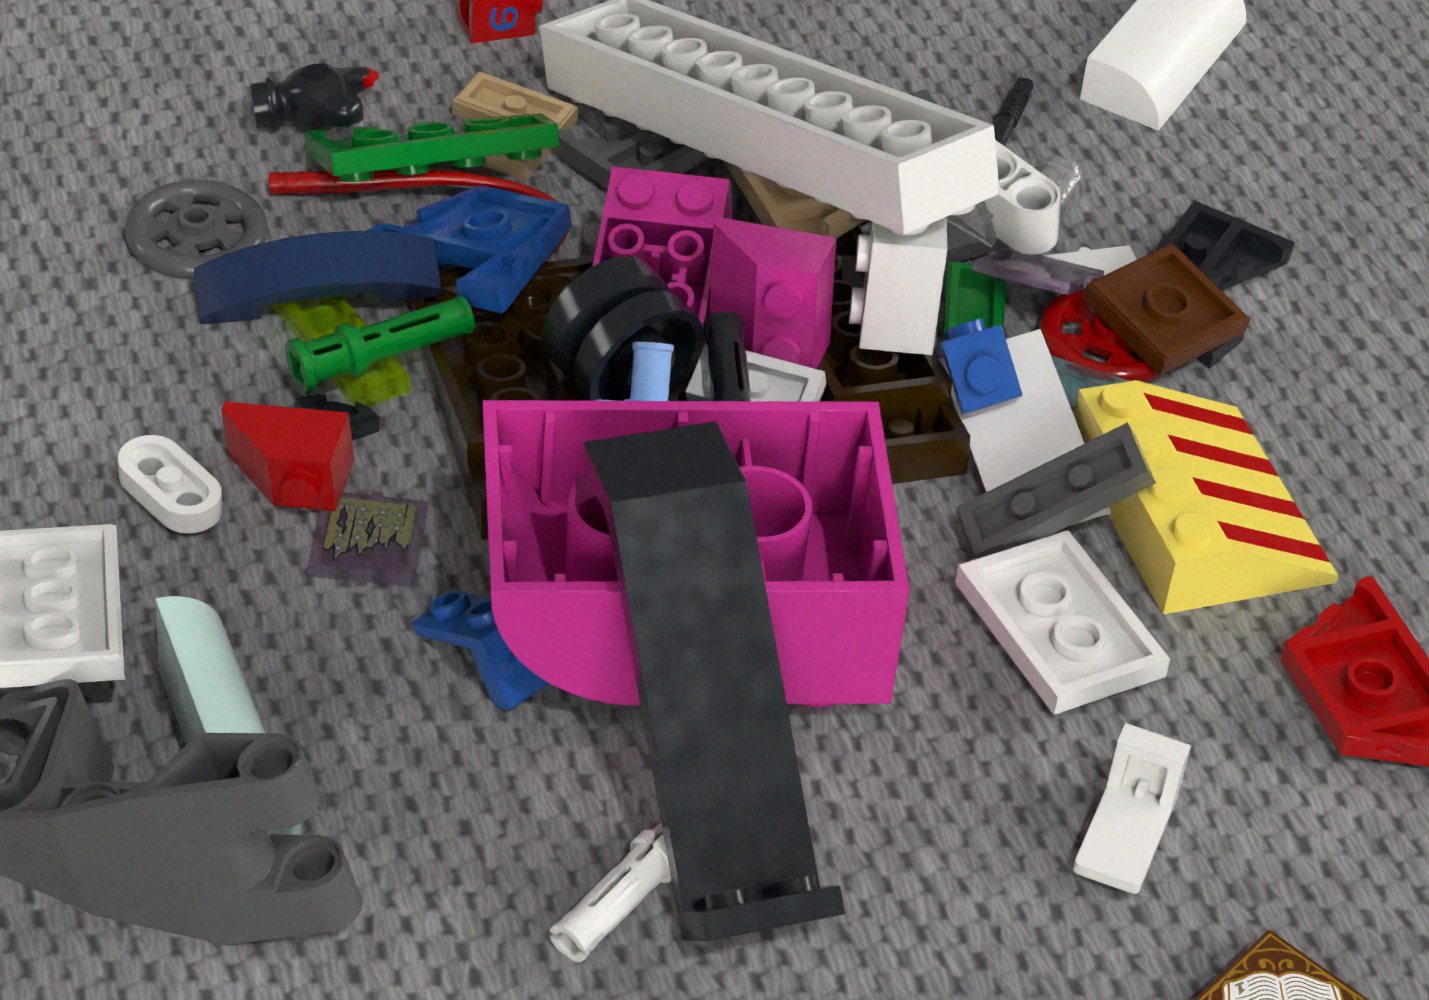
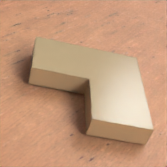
M478 72L452 101V115L463 119L541 113L558 124V131L570 130L578 120L577 106L483 72ZM554 147L541 149L542 155L540 157L528 160L508 159L507 154L486 156V163L482 166L526 181Z

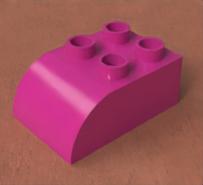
M483 400L491 607L502 639L518 660L534 674L564 691L586 699L616 705H640L606 516L600 501L578 505L574 477L588 470L583 442L716 421L747 482L787 704H802L811 707H824L833 704H891L910 589L879 402Z

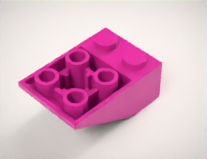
M612 166L593 266L613 257L634 256L649 263L667 283L670 292L680 297L699 317L703 326V321L705 319L708 320L710 314L713 223L716 217L732 219L730 179Z

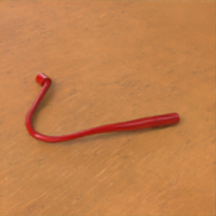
M395 170L374 171L373 179L362 182H342L339 180V176H333L328 171L269 172L270 195L337 194V192L352 193L436 185L471 187L483 185L558 202L546 193L518 182L448 170H430L426 173L414 175L397 174ZM568 232L561 239V241L558 243V245L554 248L553 251H555L564 242ZM470 306L472 312L481 311L480 308Z

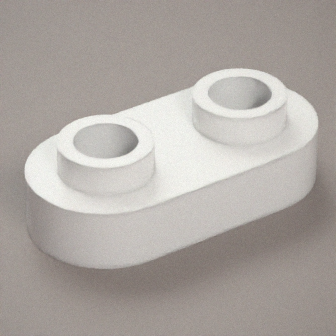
M144 435L131 439L119 450L118 474L120 484L164 526L180 533H198L211 528L219 521L222 515V489L219 482L174 441L163 436Z

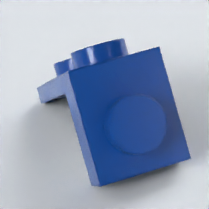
M981 318L948 329V332L943 333L945 341L940 343L934 349V352L939 359H945L962 415L1023 396L1001 324L986 329L984 320Z
M464 590L447 592L435 598L429 604L430 611L412 621V626L417 636L471 648L492 703L498 708L510 710L550 684L529 670L510 651L496 626L491 607V598L469 594Z

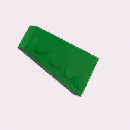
M541 113L470 118L463 121L464 130L454 131L453 124L435 121L412 123V126L407 129V135H398V132L394 130L378 129V125L354 127V134L351 136V139L328 140L325 135V129L304 131L306 153L333 176H339V180L342 182L367 181L374 178V171L395 168L397 174L402 175L426 173L430 171L431 163L451 161L452 166L475 167L485 164L486 156L507 154V158L512 160H528L540 157L542 155L541 149L560 147L558 124Z

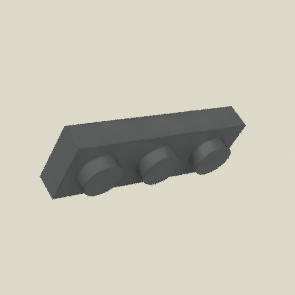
M1127 422L957 506L973 552L978 559L1045 538L1156 484V481L1136 434Z

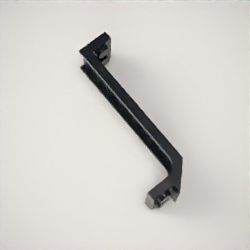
M717 422L583 442L588 470L574 477L578 505L600 501L609 528L683 940L712 941L845 914L840 885L820 886L747 482Z

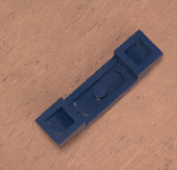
M341 231L289 237L236 250L194 268L200 324L260 319V306L373 291H380L382 303L442 296L434 238L399 232Z

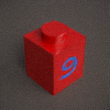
M457 0V14L471 44L535 35V15L541 14L543 10V0Z

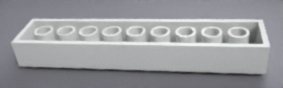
M609 0L539 26L548 89L571 98L575 103H584L599 109L607 116L618 117L633 123L641 130H650L670 138V141L673 143L684 144L704 152L705 156L709 158H718L740 167V170L743 172L755 173L775 181L780 187L792 188L809 195L816 202L828 203L848 211L855 218L867 219L891 229L894 234L907 236L922 233L928 228V224L949 215H962L971 212L975 208V204L999 195L994 125L650 0Z

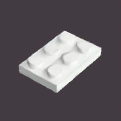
M1069 530L958 565L955 584L1053 715L1166 677L1170 658Z

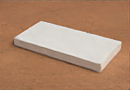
M104 524L0 531V688L37 686L62 679H72L77 683L125 680L116 525Z

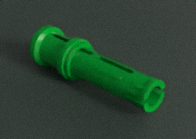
M458 295L454 299L416 311L403 313L361 328H357L354 324L343 323L336 325L334 333L306 342H302L298 338L288 340L285 344L286 360L296 387L302 394L314 392L316 384L344 375H348L353 379L361 377L369 370L371 363L418 350L459 335L471 334L473 329H475V322L468 301L463 295Z

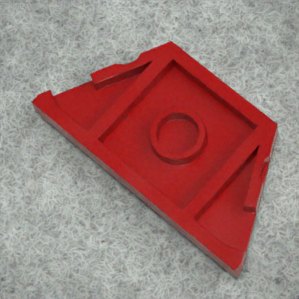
M1373 576L1363 577L1356 583L1351 597L1340 606L1333 602L1318 615L1317 622L1314 625L1303 627L1285 642L1280 661L1341 755L1429 766V658Z

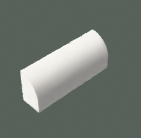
M1137 0L1087 57L1080 100L1159 131L1246 24L1244 1Z

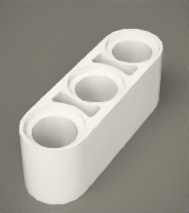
M995 140L999 195L975 204V208L966 214L1009 247L1020 253L1029 255L1045 253L1056 245L1058 239L1061 198L1059 187Z

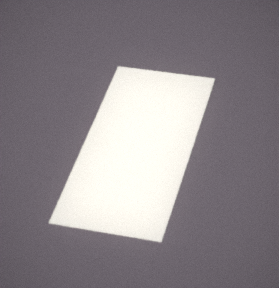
M1041 329L1006 339L1023 396L962 415L952 385L951 396L960 419L971 435L970 448L986 492L1085 444ZM939 359L949 375L945 359ZM1110 508L1102 509L1074 524L1111 514Z

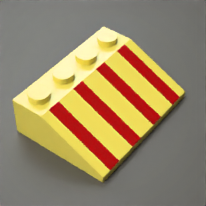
M1137 380L1079 389L1074 417L1084 443L1128 422L1136 434L1156 481V484L1109 506L1111 514H1108L1162 614L1337 583L1339 577L1236 406Z

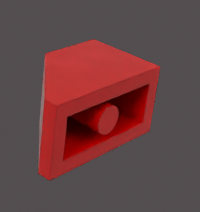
M224 401L221 412L228 455L274 506L337 511L354 463L349 413Z

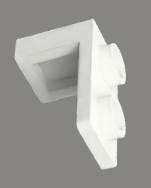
M1125 723L1117 741L1107 787L1075 859L1073 870L1076 874L1132 894H1137L1140 891L1176 804L1191 745Z

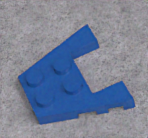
M478 185L416 210L418 219L416 222L403 227L383 223L366 231L399 232L434 238L438 266L458 265L474 269L456 281L458 295H463L472 307L501 314L509 308L572 227L568 204Z

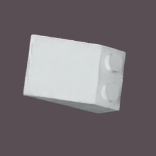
M946 217L928 224V228L924 232L915 235H897L891 229L875 222L871 224L870 235L859 234L855 271L865 272L863 288L852 287L849 324L860 325V349L933 355L947 256Z

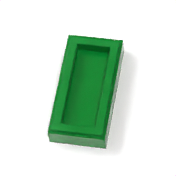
M948 261L943 333L948 332V329L981 318L984 320L986 329L1001 324L1004 332L1006 278L1001 277L1004 275L997 273L1006 274L1007 268Z

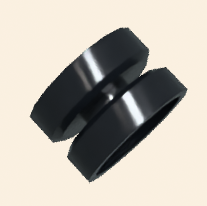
M634 256L613 257L590 267L563 290L552 304L544 321L541 345L548 358L567 379L574 382L586 401L597 399L624 401L630 399L634 354L632 346L634 342H655L674 345L671 355L670 396L693 371L703 350L705 330L699 317L680 297L670 292L667 283L649 263Z

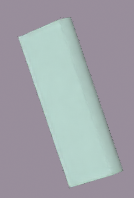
M169 596L155 598L159 673L186 745L202 733H265L229 638L217 612L206 603L189 597ZM301 824L290 828L268 831L269 834L301 835Z

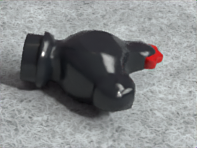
M316 63L298 68L288 75L285 80L278 83L269 77H265V82L250 83L257 129L271 127L275 131L281 127L284 121L291 122L307 130L325 129V131H329L334 127L349 128L363 120V104L357 94L366 88L372 87L374 82L378 80L379 74L377 71L372 70V68L365 66L335 68L326 63Z

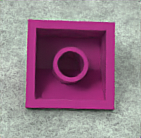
M716 217L713 223L710 315L722 311L740 314L744 322L745 350L818 369L830 343L837 238Z

